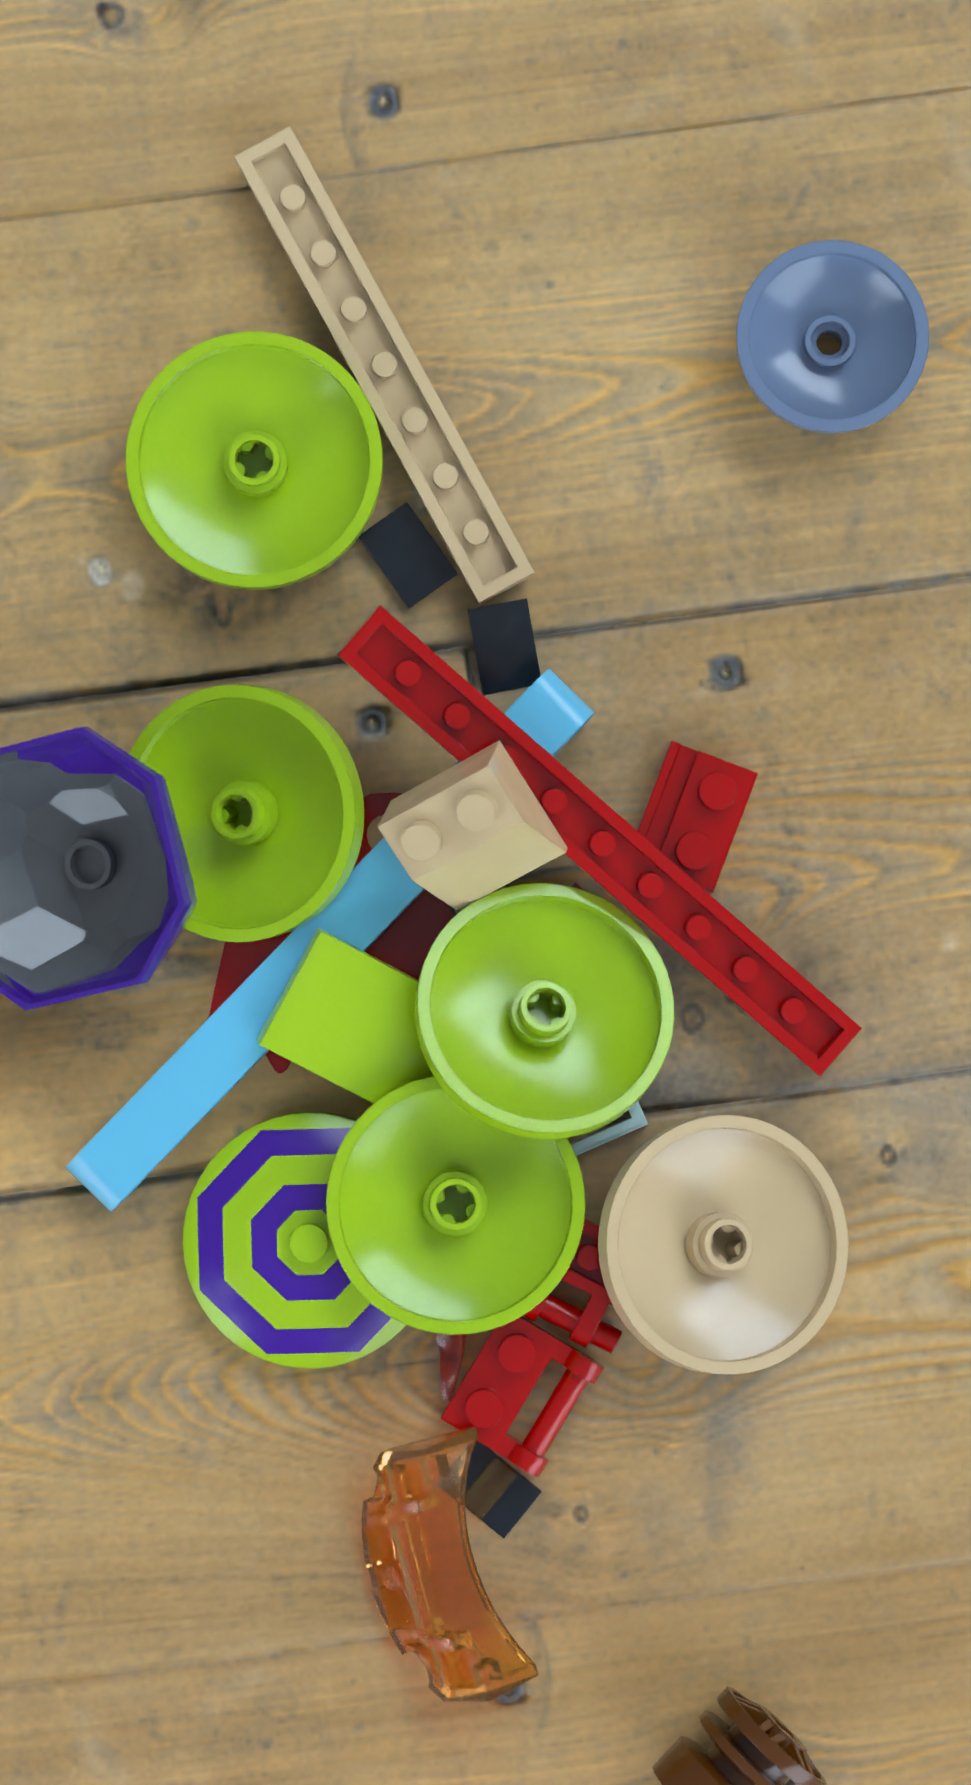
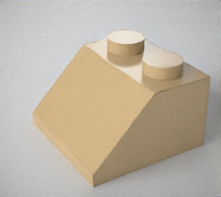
M500 740L392 799L377 826L412 881L457 911L566 853L568 848Z

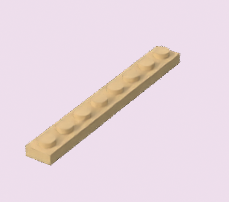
M291 127L285 128L234 156L239 169L354 379L367 397L377 421L478 605L533 576L535 572Z

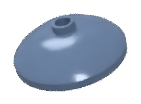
M824 240L807 243L795 247L773 260L762 270L750 286L743 300L736 326V349L739 365L748 386L757 399L770 412L795 427L817 433L838 434L857 431L869 427L890 415L904 402L917 384L923 372L929 348V324L926 309L916 286L909 276L894 261L881 252L859 243L843 240ZM826 334L834 336L839 342V351L834 355L821 353L817 347V339L820 336Z

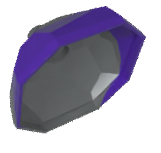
M88 726L0 748V993L26 1011L148 982L180 935L197 902L192 875L165 778Z

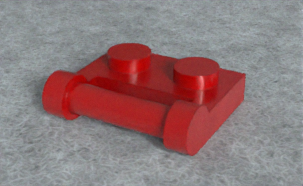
M521 1316L508 1324L492 1329L441 1414L440 1419L507 1458L525 1472L539 1477L549 1461L545 1454L588 1382L595 1384L604 1366ZM552 1358L567 1369L526 1438L521 1442L509 1435L507 1431Z

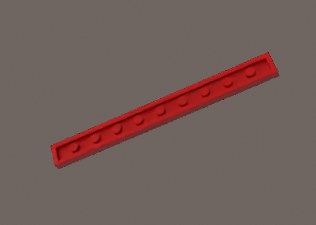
M381 605L374 610L336 654L457 761L461 762L500 740L568 847L564 854L815 1074L821 1076L862 1029Z

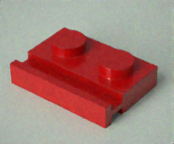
M671 741L637 831L704 890L713 893L758 773Z

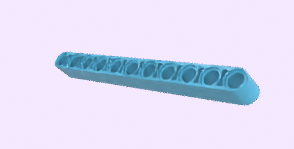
M548 669L504 714L554 757L596 712L551 669ZM385 838L352 870L349 879L331 904L318 916L297 927L66 1165L65 1168L110 1212L155 1169L269 1051L260 1046L256 1039L317 928L365 952L425 890L412 881Z

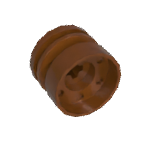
M728 1686L717 1697V1701L733 1724L731 1726L728 1725L724 1720L708 1710H705L699 1716L700 1723L714 1745L707 1750L688 1737L680 1736L652 1766L654 1774L662 1785H789L787 1782L790 1779L797 1785H827L823 1775L812 1763L806 1747L796 1735L766 1707L748 1700L734 1688Z

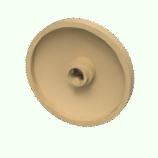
M717 1115L699 1117L677 1123L655 1134L644 1142L621 1167L609 1189L601 1213L598 1235L599 1264L607 1294L615 1311L629 1331L646 1348L677 1366L693 1371L729 1375L750 1373L778 1364L792 1356L817 1334L828 1319L841 1293L848 1263L849 1241L844 1209L835 1185L823 1165L806 1146L786 1131L770 1123L745 1116Z

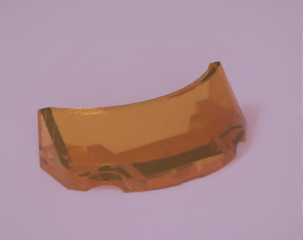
M475 1426L396 1446L381 1452L373 1466V1470L378 1477L373 1497L363 1501L362 1509L364 1560L373 1587L372 1593L381 1617L401 1654L404 1655L412 1652L419 1657L427 1669L428 1687L443 1701H491L539 1675L536 1662L518 1645L495 1611L485 1591L472 1554L467 1530L465 1491L471 1455L476 1441L479 1439Z

